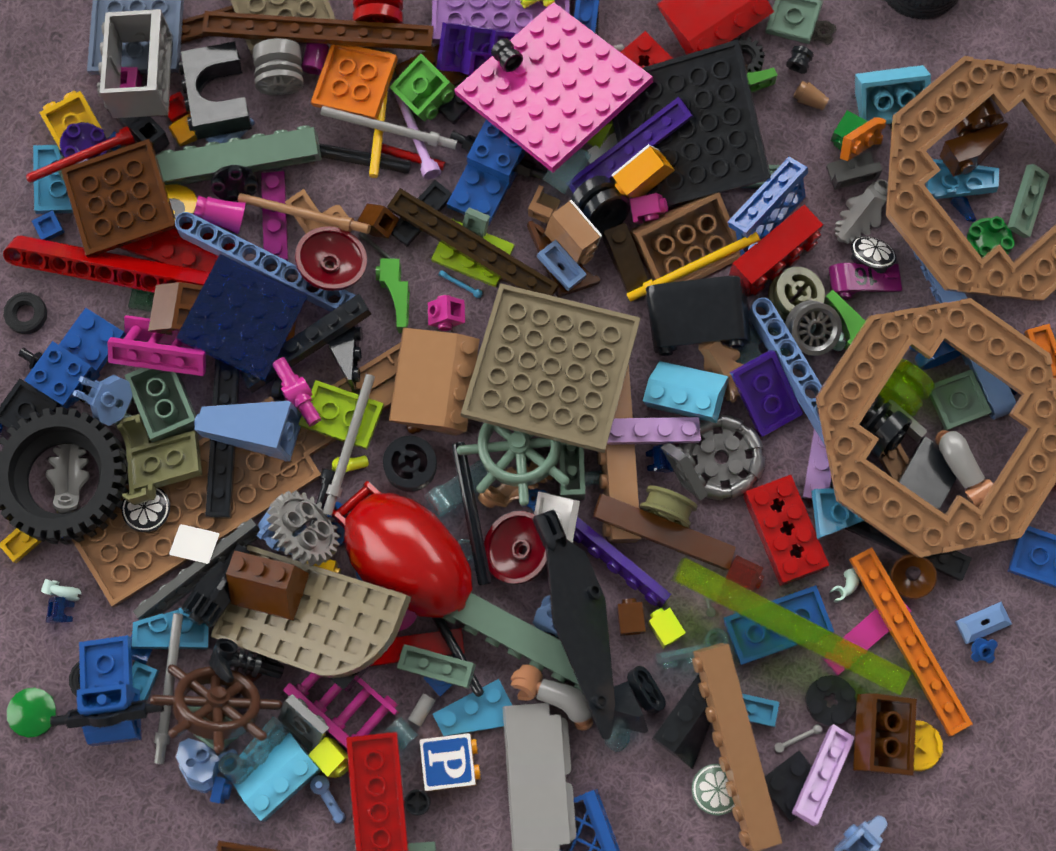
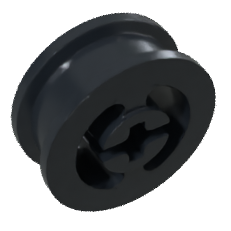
M409 435L399 437L389 444L383 455V468L388 481L395 488L405 492H415L425 488L433 480L437 470L435 452L427 441L420 437ZM408 449H417L426 456L428 464L424 472H420L421 461L420 458L418 459L417 453L407 451ZM396 456H400L398 463L403 474L413 477L412 479L401 478L394 472L392 465ZM406 460L414 461V467L406 466Z

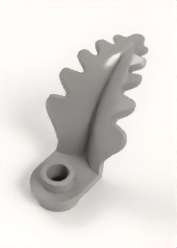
M878 179L868 186L863 194L849 198L846 201V206L850 210L841 211L840 216L844 220L835 223L839 226L834 229L836 232L835 236L839 242L852 243L854 239L861 237V233L870 235V225L873 227L881 225L882 207L887 202V181Z
M73 444L58 445L59 448H53V452L58 457H49L48 459L54 469L46 471V478L55 489L53 507L56 509L57 514L76 511L80 500V489L90 477L88 471L82 470L88 464V459L80 458L86 453V449H81L82 447Z

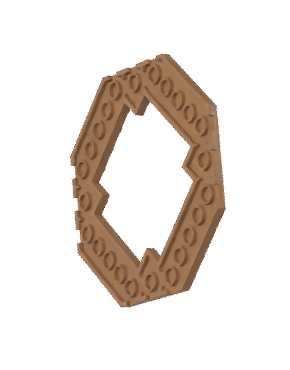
M963 56L893 115L886 217L944 290L1042 301L1056 290V224L1015 261H1012L1001 245L995 246L981 258L924 184L941 170L926 151L989 97L993 99L1004 114L1022 101L1056 145V69L1036 68L1033 65L1019 63L1015 65L1005 63V61L973 59L970 56Z
M972 298L869 316L815 397L836 501L916 557L1021 538L1056 483V378L1053 377L1051 364L1053 363L1051 354ZM942 341L951 345L1021 395L1009 416L1028 428V431L979 508L959 495L956 496L946 514L866 460L879 438L859 425L908 348L911 346L930 359Z

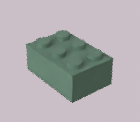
M140 368L124 375L130 383L134 401L152 442L195 429L196 413L179 373Z

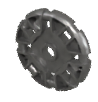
M720 415L717 423L699 420L701 438L704 439L699 446L696 443H680L679 447L685 454L689 453L692 457H697V465L694 467L696 473L704 474L710 478L704 487L708 494L706 497L714 500H723V498L731 497V499L743 496L746 491L753 488L752 485L761 478L764 470L765 457L762 455L764 447L760 437L752 427L749 429L743 424L744 421L733 416ZM721 427L722 433L713 434V428ZM736 431L744 436L741 441L733 436ZM752 450L753 458L746 459L745 451ZM717 452L727 454L728 461L725 464H719L715 461L714 455ZM742 469L748 473L745 479L738 476ZM729 481L730 488H721L720 482Z

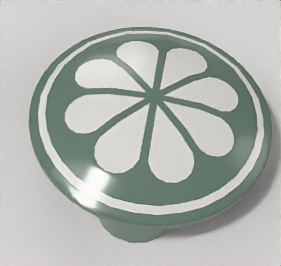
M711 764L703 767L695 775L692 783V795L695 803L702 811L711 815L727 814L734 807L733 798L728 795L725 783L728 782L726 772L722 771L720 764Z

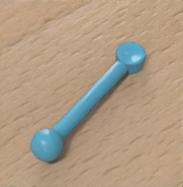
M440 270L438 274L440 277L473 293L475 298L482 296L483 293L480 289L475 290Z

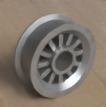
M808 300L799 303L790 311L785 322L801 352L808 355L819 356L829 352L835 347L841 336L842 323L840 316L834 308L818 301ZM816 323V329L811 333V326Z

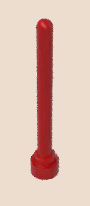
M128 126L119 129V132L113 138L28 173L26 180L34 182L118 145L122 147L135 144L134 138Z

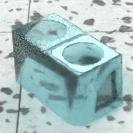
M580 148L554 173L548 170L543 180L567 195L565 193L574 176L586 166L591 157L590 152Z

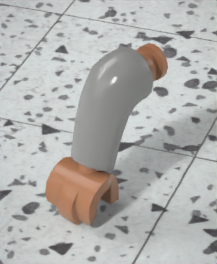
M942 430L936 435V444L939 445V450L954 475L964 488H968L965 490L968 500L979 508L993 486V482L990 479H985L966 439L956 431Z
M522 665L519 670L514 671L511 677V686L515 689H520L517 695L518 700H532L537 694V700L562 709L568 715V718L575 723L578 730H587L593 725L591 711L581 690L547 679L542 681L543 675L541 671L532 665Z

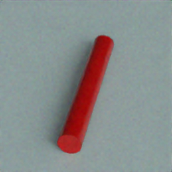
M382 143L381 153L410 160L418 164L422 163L419 154ZM431 158L434 162L438 163L440 170L443 171L446 162Z

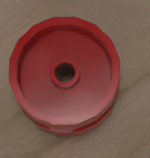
M353 0L355 9L353 21L403 24L402 10L404 0Z

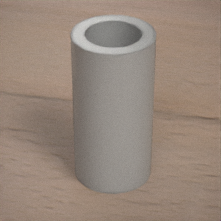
M423 693L408 720L421 727L436 700Z

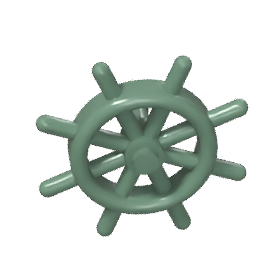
M484 423L478 436V444L461 445L457 447L456 451L459 455L479 454L488 474L477 485L476 490L478 493H484L497 480L503 484L518 487L519 503L522 506H527L529 504V485L542 481L548 475L552 476L562 485L569 483L568 476L557 469L556 465L560 459L562 445L570 444L542 437L532 438L534 435L515 430L512 433L507 428ZM493 431L507 440L489 443ZM551 446L546 459L532 449ZM507 451L497 464L492 461L489 452ZM516 458L517 474L504 471L510 462ZM530 459L539 466L535 470L527 472L526 462Z

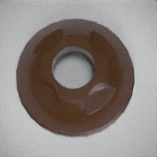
M907 554L900 557L893 565L891 581L900 595L910 599H918L928 595L933 590L937 581V573L933 563L928 558ZM915 566L920 569V576L917 579L911 580L906 577L905 572L909 567Z

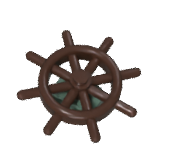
M169 665L167 668L168 673L179 680L174 695H152L150 697L152 705L172 706L174 716L179 723L169 730L171 738H177L187 730L212 748L217 754L222 753L225 747L246 732L259 741H265L267 739L266 732L255 725L259 710H279L282 708L280 700L260 699L259 691L253 682L259 679L262 674L258 673L257 677L254 678L251 677L250 673L245 676L231 669L234 680L227 683L210 666L195 669L187 674L176 665ZM211 684V689L208 690L203 685ZM221 685L228 686L229 688L225 689ZM192 690L199 696H186V694ZM240 693L244 698H232V697H234L236 694ZM234 708L248 709V711L242 715Z

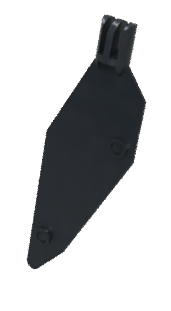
M553 509L532 518L541 542L546 549L552 623L599 733L604 740H608L612 736L615 695L606 599L586 552L567 539L557 513Z

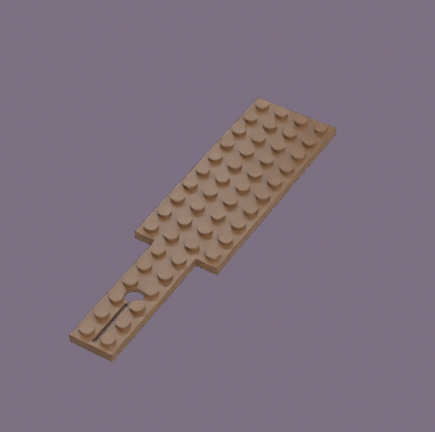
M401 342L359 368L360 382H356V390H361L366 374L375 376L369 398L384 403L383 410L390 407L392 403ZM345 377L332 385L352 392ZM270 396L269 398L265 399V400L262 401V402H275V401H274V399L272 398V396ZM300 427L290 462L236 447L231 519H217L205 517L210 439L204 437L199 440L202 475L159 487L167 494L171 501V506L166 522L157 531L139 532L133 530L125 523L121 509L116 507L113 512L118 516L114 521L111 518L105 521L108 524L107 528L104 530L99 527L96 528L97 535L92 538L87 534L83 535L84 541L77 542L74 539L72 541L110 605L114 608L189 561V559L169 554L181 524L219 533L218 543L222 538L232 534L241 523L247 522L249 519L254 520L267 512L270 504L281 494H285L287 491H290L291 494L294 491L298 492L319 479L321 473L310 456L337 439Z

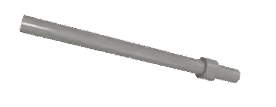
M325 106L321 108L320 115L428 142V145L434 147L440 145L456 149L457 140L442 137L440 133L432 131L427 133Z
M365 375L332 484L328 485L326 491L328 496L323 514L332 516L337 498L341 496L343 490L341 488L342 481L375 379L373 375Z
M173 613L163 695H173L175 677L168 673L167 668L171 664L177 666L183 614ZM164 705V712L160 713L158 732H155L154 743H156L155 764H164L166 746L170 743L168 731L172 706Z

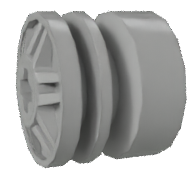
M277 38L261 41L254 46L253 63L256 68L254 71L256 90L267 95L296 93L304 86L302 67H300L302 64V54L298 43L288 39Z

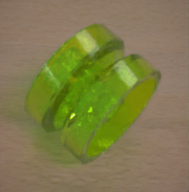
M901 359L879 395L885 399L884 403L891 399L913 417L916 416L923 406L922 400L928 399L935 390V384L918 366L905 359Z

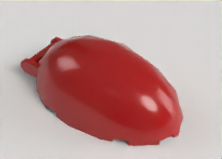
M368 481L363 484L362 489L340 508L333 510L332 517L345 529L344 546L351 565L364 582L411 597L407 610L415 612L420 617L444 618L443 616L453 611L464 609L465 602L471 591H473L471 567L459 542L433 512L413 499L394 493H381Z

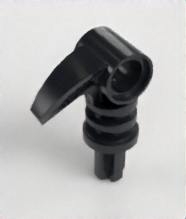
M221 638L216 641L209 665L225 682L230 683L234 680L231 667L235 671H238L240 667L242 668V673L245 674L247 670H250V675L254 678L257 677L258 673L277 679L282 677L284 672L283 665L263 660V655L260 654L253 657V652L249 651L248 655L244 654V649H240V652H237V644L230 639Z

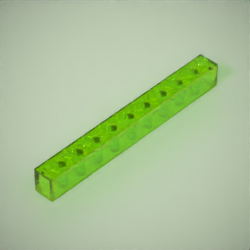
M687 558L681 559L671 581L892 694L901 695L910 677L911 672Z

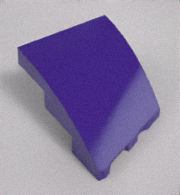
M443 22L436 68L444 71L462 72L470 76L492 56L491 50L501 39L510 40L515 36V33L486 27Z

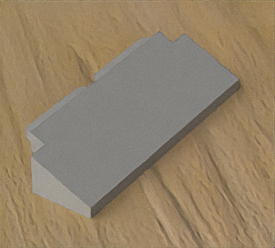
M549 703L503 706L512 851H560V844H570V841L576 838L573 787L570 783H566L565 775L571 772L568 722L561 715H550Z

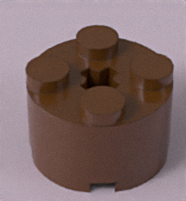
M989 97L954 128L958 137L997 125L1003 122L1004 118L997 104Z

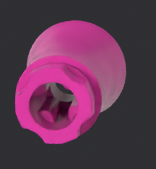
M198 196L194 215L218 227L239 234L246 202H232L211 197L206 199Z

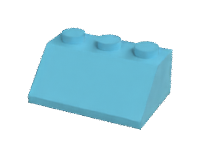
M924 65L855 74V96L859 117L867 120V122L879 117L885 119L886 124H890L893 115L931 84V74Z
M659 361L648 379L643 402L647 407L687 417H699L700 420L717 423L729 376Z
M289 732L232 784L258 819L266 821L322 770Z

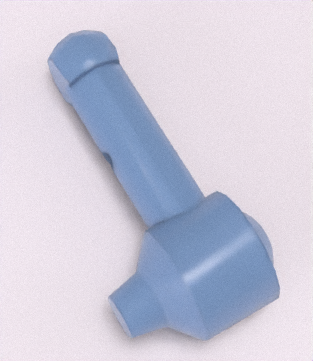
M323 775L315 776L310 783L311 790L321 795L333 816V821L337 824L343 823L346 817L329 791V779Z

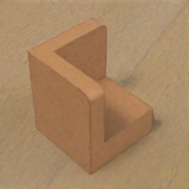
M539 185L528 208V216L548 224L551 214L557 210L560 200L545 194L544 187Z

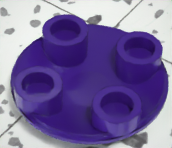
M84 122L70 124L61 136L60 150L63 157L66 158L107 139L103 130L93 124ZM104 151V152H102V153H100V154H97V155H95V156H93V157H90V158H88V159H86V160H89V159H92V158L101 156V155H103V154H106L107 151Z

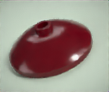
M328 226L313 229L301 238L295 252V263L301 276L311 285L323 290L339 291L355 285L362 278L367 265V255L362 243L352 233L337 227Z
M513 511L501 516L490 527L484 545L489 571L497 579L509 584H523L536 578L547 566L546 549L532 520L536 515L526 511ZM527 547V552L522 554L523 548Z

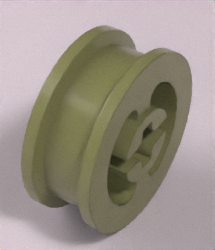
M796 266L786 269L771 282L768 289V299L773 303L782 320L786 321L790 311L801 302L814 300L824 303L825 290L821 280L814 272L807 268ZM803 287L804 290L795 297L796 300L790 303L789 300L795 296L797 290Z
M652 485L647 487L646 492L648 496L646 501L640 504V509L687 528L690 527V515L698 508L695 502L666 488Z

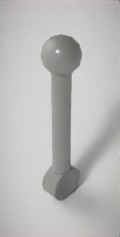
M816 724L813 726V729L784 743H776L774 746L775 751L783 752L785 747L813 734L822 733V726Z

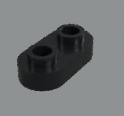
M636 666L627 674V680L642 708L652 715L662 711L665 708L666 701L649 671L642 666Z

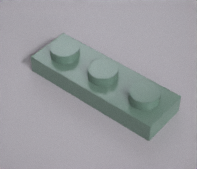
M1035 164L1026 166L1007 226L1008 229L1022 238L1031 236L1050 175Z
M404 644L397 669L469 689L476 664Z

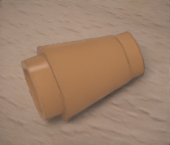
M801 81L793 95L797 102L819 108L820 110H823L829 101V98L809 81L807 83Z

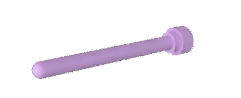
M394 92L408 128L419 130L410 107ZM413 139L422 161L420 171L423 178L431 180L438 177L441 170L438 163L430 158L424 141Z

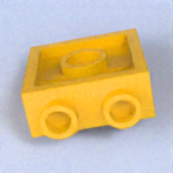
M81 91L69 92L63 96L64 100L58 103L55 101L50 102L43 107V111L39 112L59 149L61 136L70 124L84 122L101 128Z

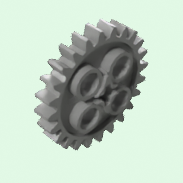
M287 491L270 504L271 508L267 511L270 516L266 521L272 525L268 527V530L275 532L272 539L280 541L277 547L284 546L285 555L291 553L293 561L300 558L302 565L308 561L310 566H313L315 563L319 566L323 562L328 561L337 552L336 547L339 546V543L336 540L340 535L334 531L338 529V526L332 525L331 522L334 518L322 513V503H314L313 496L307 499L305 492L299 495L297 491H294L292 494L290 491ZM313 519L315 521L296 537L292 536L295 531L299 530L310 520Z

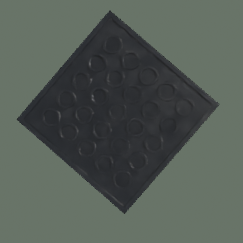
M738 39L643 67V70L653 76V83L612 119L618 143L677 97L682 99L694 116L655 146L675 170L645 195L654 193L662 195V198L666 199L668 207L690 202L718 192L723 193L756 184L771 178L743 53Z

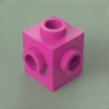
M441 295L436 300L428 302L429 326L438 327L440 331H450L452 327L465 323L464 300L449 295Z

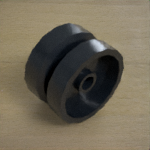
M595 176L588 179L577 188L570 199L602 236L603 231L622 224L630 211L629 199L622 195L612 180L606 176Z

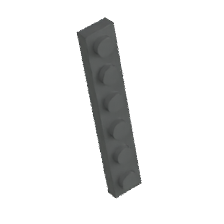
M252 519L241 523L232 534L222 538L217 543L208 564L196 561L190 567L181 570L178 576L171 582L162 585L158 592L149 599L143 600L133 611L139 620L163 614L190 593L198 581L219 561L225 563L237 544L247 547V545L259 538L257 537L260 531L259 527Z

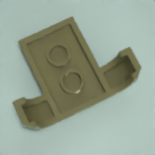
M140 414L124 418L117 425L125 442L128 462L129 494L124 493L122 496L131 504L138 505L154 500L156 498V488L202 475L199 439L195 430L152 442Z

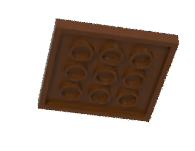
M150 139L61 169L87 257L99 255L176 228L173 209Z

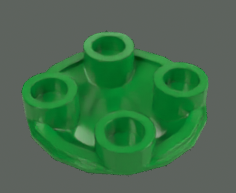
M998 216L977 220L971 225L967 233V240L981 258L997 245H1001L1004 251L1009 254L1015 244L1012 231L1007 228L1004 220Z
M27 688L16 693L10 700L7 708V721L11 729L18 735L27 738L38 737L41 734L47 733L51 727V716H56V705L53 697L46 691L38 688Z

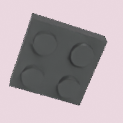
M669 442L662 446L661 449L682 487L699 500L708 496L704 488L707 484L701 474L696 473L694 469L696 463L689 453L685 454L680 447L676 448Z
M293 694L285 700L277 719L285 729L310 751L325 738L329 729L326 721L321 716L315 715L308 709L307 704L302 699L296 698Z

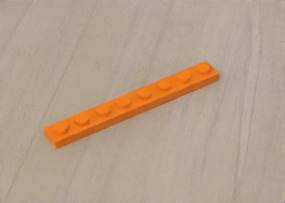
M873 547L849 559L948 736H952L972 725L973 723Z

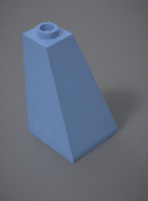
M289 401L204 406L201 408L200 414H197L195 418L194 430L202 437L290 462L300 431L298 423L302 414Z

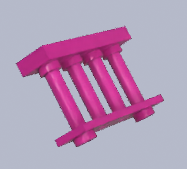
M125 315V338L110 337L108 340V363L204 376L206 372V350L216 351L217 337L173 331V335L148 332L149 318Z
M310 673L301 684L298 683L294 686L289 683L283 689L289 696L293 694L296 698L302 699L310 711L315 715L321 716L329 727L328 732L346 748V737L369 735L389 711L395 716L399 714L395 709L398 706L395 701L388 695L385 698L381 697L361 678L357 682L364 688L342 713L332 720L325 712L328 710L326 707L342 690L336 683L319 701L316 700L314 703L306 696L309 694L308 690L321 677L317 674ZM373 695L382 705L356 734L353 733L349 736L343 730L346 727L344 724L366 699Z

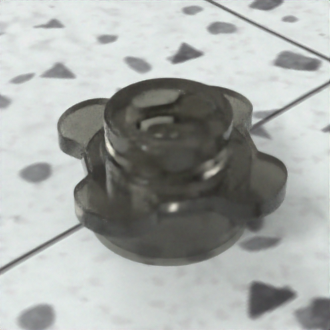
M818 20L812 40L822 41L826 45L833 42V33L837 29L836 26L829 21Z

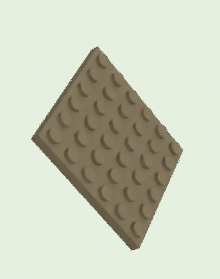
M500 283L463 404L461 417L605 453L641 318Z

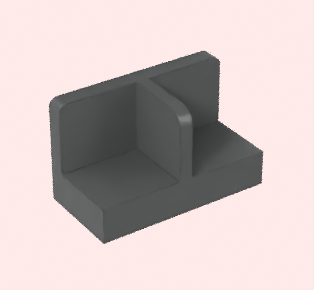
M870 152L857 155L849 161L842 159L831 162L826 166L834 190L877 179L882 172L880 162L874 163Z

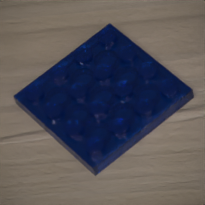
M220 254L176 339L195 349L205 351L206 354L260 380L266 381L273 367L272 364L276 361L308 295Z

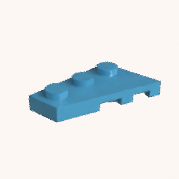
M33 145V171L59 161L61 154L57 145ZM59 172L34 181L35 214H46L52 210L55 214L73 213L65 182L59 175Z
M933 159L941 170L926 182V188L935 199L997 192L999 187V168L978 165L968 174L953 177L942 160Z
M834 488L814 489L811 491L817 539L865 521L836 501Z
M182 607L172 612L161 613L133 622L132 649H169L173 613L183 614L179 649H208V626L204 623L201 626L193 623L188 619L189 615L186 614V611L182 610Z
M497 679L482 687L484 694L481 697L471 693L433 713L443 736L504 727L503 706H512V703L500 680Z

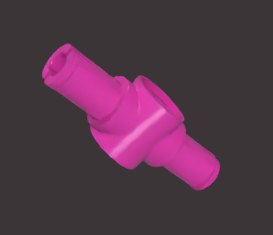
M284 357L273 362L272 365L282 381L281 391L286 400L292 402L299 409L309 427L320 422L321 417L311 402L313 394L305 379L294 374Z

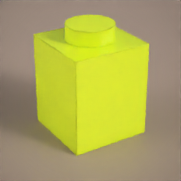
M660 608L650 614L652 619L648 621V625L663 648L686 634L671 608L665 611L663 608Z
M325 737L308 754L327 777H341L349 770L348 753L333 738Z

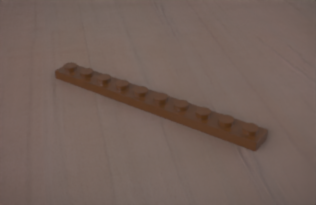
M205 11L202 33L203 36L258 40L279 38L303 43L432 51L434 26Z

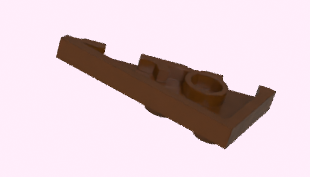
M533 221L527 223L528 230L539 253L552 241L547 237L545 230L540 225L535 224ZM579 264L587 275L581 282L567 291L545 267L549 279L558 284V289L555 292L558 298L600 283V278L597 275L593 276L582 264Z

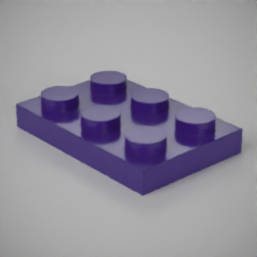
M770 350L730 372L759 436L763 437L803 415L774 350Z

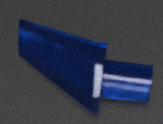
M963 196L953 197L950 203L967 221L975 222L977 219L968 199Z

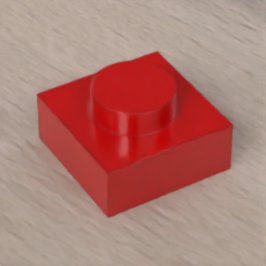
M180 91L169 97L167 116L173 124L190 114V112L186 111L184 97Z

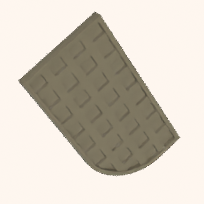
M247 545L246 548L250 551L249 554L292 564L310 573L294 621L235 606L230 601L217 620L210 636L215 639H230L240 648L322 677H343L365 669L385 653L398 634L411 597L317 566H310L307 563L302 565L301 561H293L291 558Z

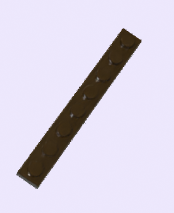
M399 188L387 206V209L513 287L553 296L558 289L556 282Z

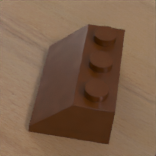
M234 550L226 573L231 604L294 621L310 573L292 564Z
M875 693L857 694L853 771L913 776L917 699Z

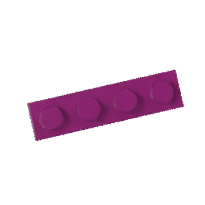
M285 172L261 173L262 198L285 204ZM262 208L264 250L289 261L287 214Z

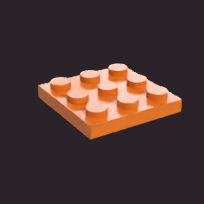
M331 44L311 104L318 108L325 106L377 120L398 61L397 55L359 46Z

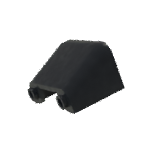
M721 276L655 284L646 287L654 352L659 353L660 356H670L673 354V351L677 350V346L724 341L730 348H742L744 344H751L747 287L740 277Z

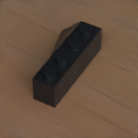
M699 674L652 738V740L691 769L695 765L710 726L705 710L708 707L706 698L702 697L699 689V683H701Z

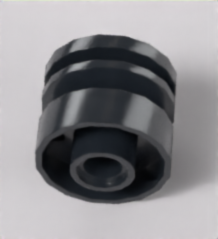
M878 394L859 425L879 438L871 453L881 460L887 455L888 451L892 452L902 442L912 420L900 410L888 416L892 404L887 402L883 405L885 399Z

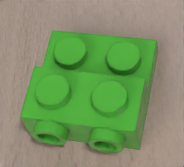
M422 54L390 86L424 122L427 119L431 120L436 117L438 107L443 102L447 103L453 99L454 89L456 88Z

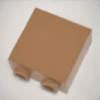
M572 200L551 214L545 230L547 237L552 242L556 240L578 265H585L594 257L593 254L598 248L602 237L601 233Z

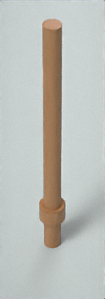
M242 193L238 196V202H246L248 205L338 226L344 231L351 232L354 230L369 234L371 230L370 224L354 221V218L343 216L341 218Z

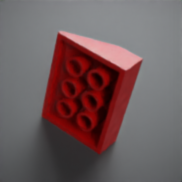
M662 0L657 4L686 55L730 42L774 13L768 0Z

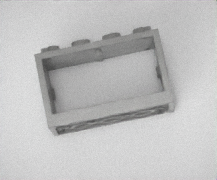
M161 9L105 13V22H102L101 25L104 36L103 42L100 43L102 62H99L98 66L101 81L97 83V92L99 97H102L104 100L105 108L109 110L113 118L168 115L173 36ZM150 41L147 86L120 88L123 43Z

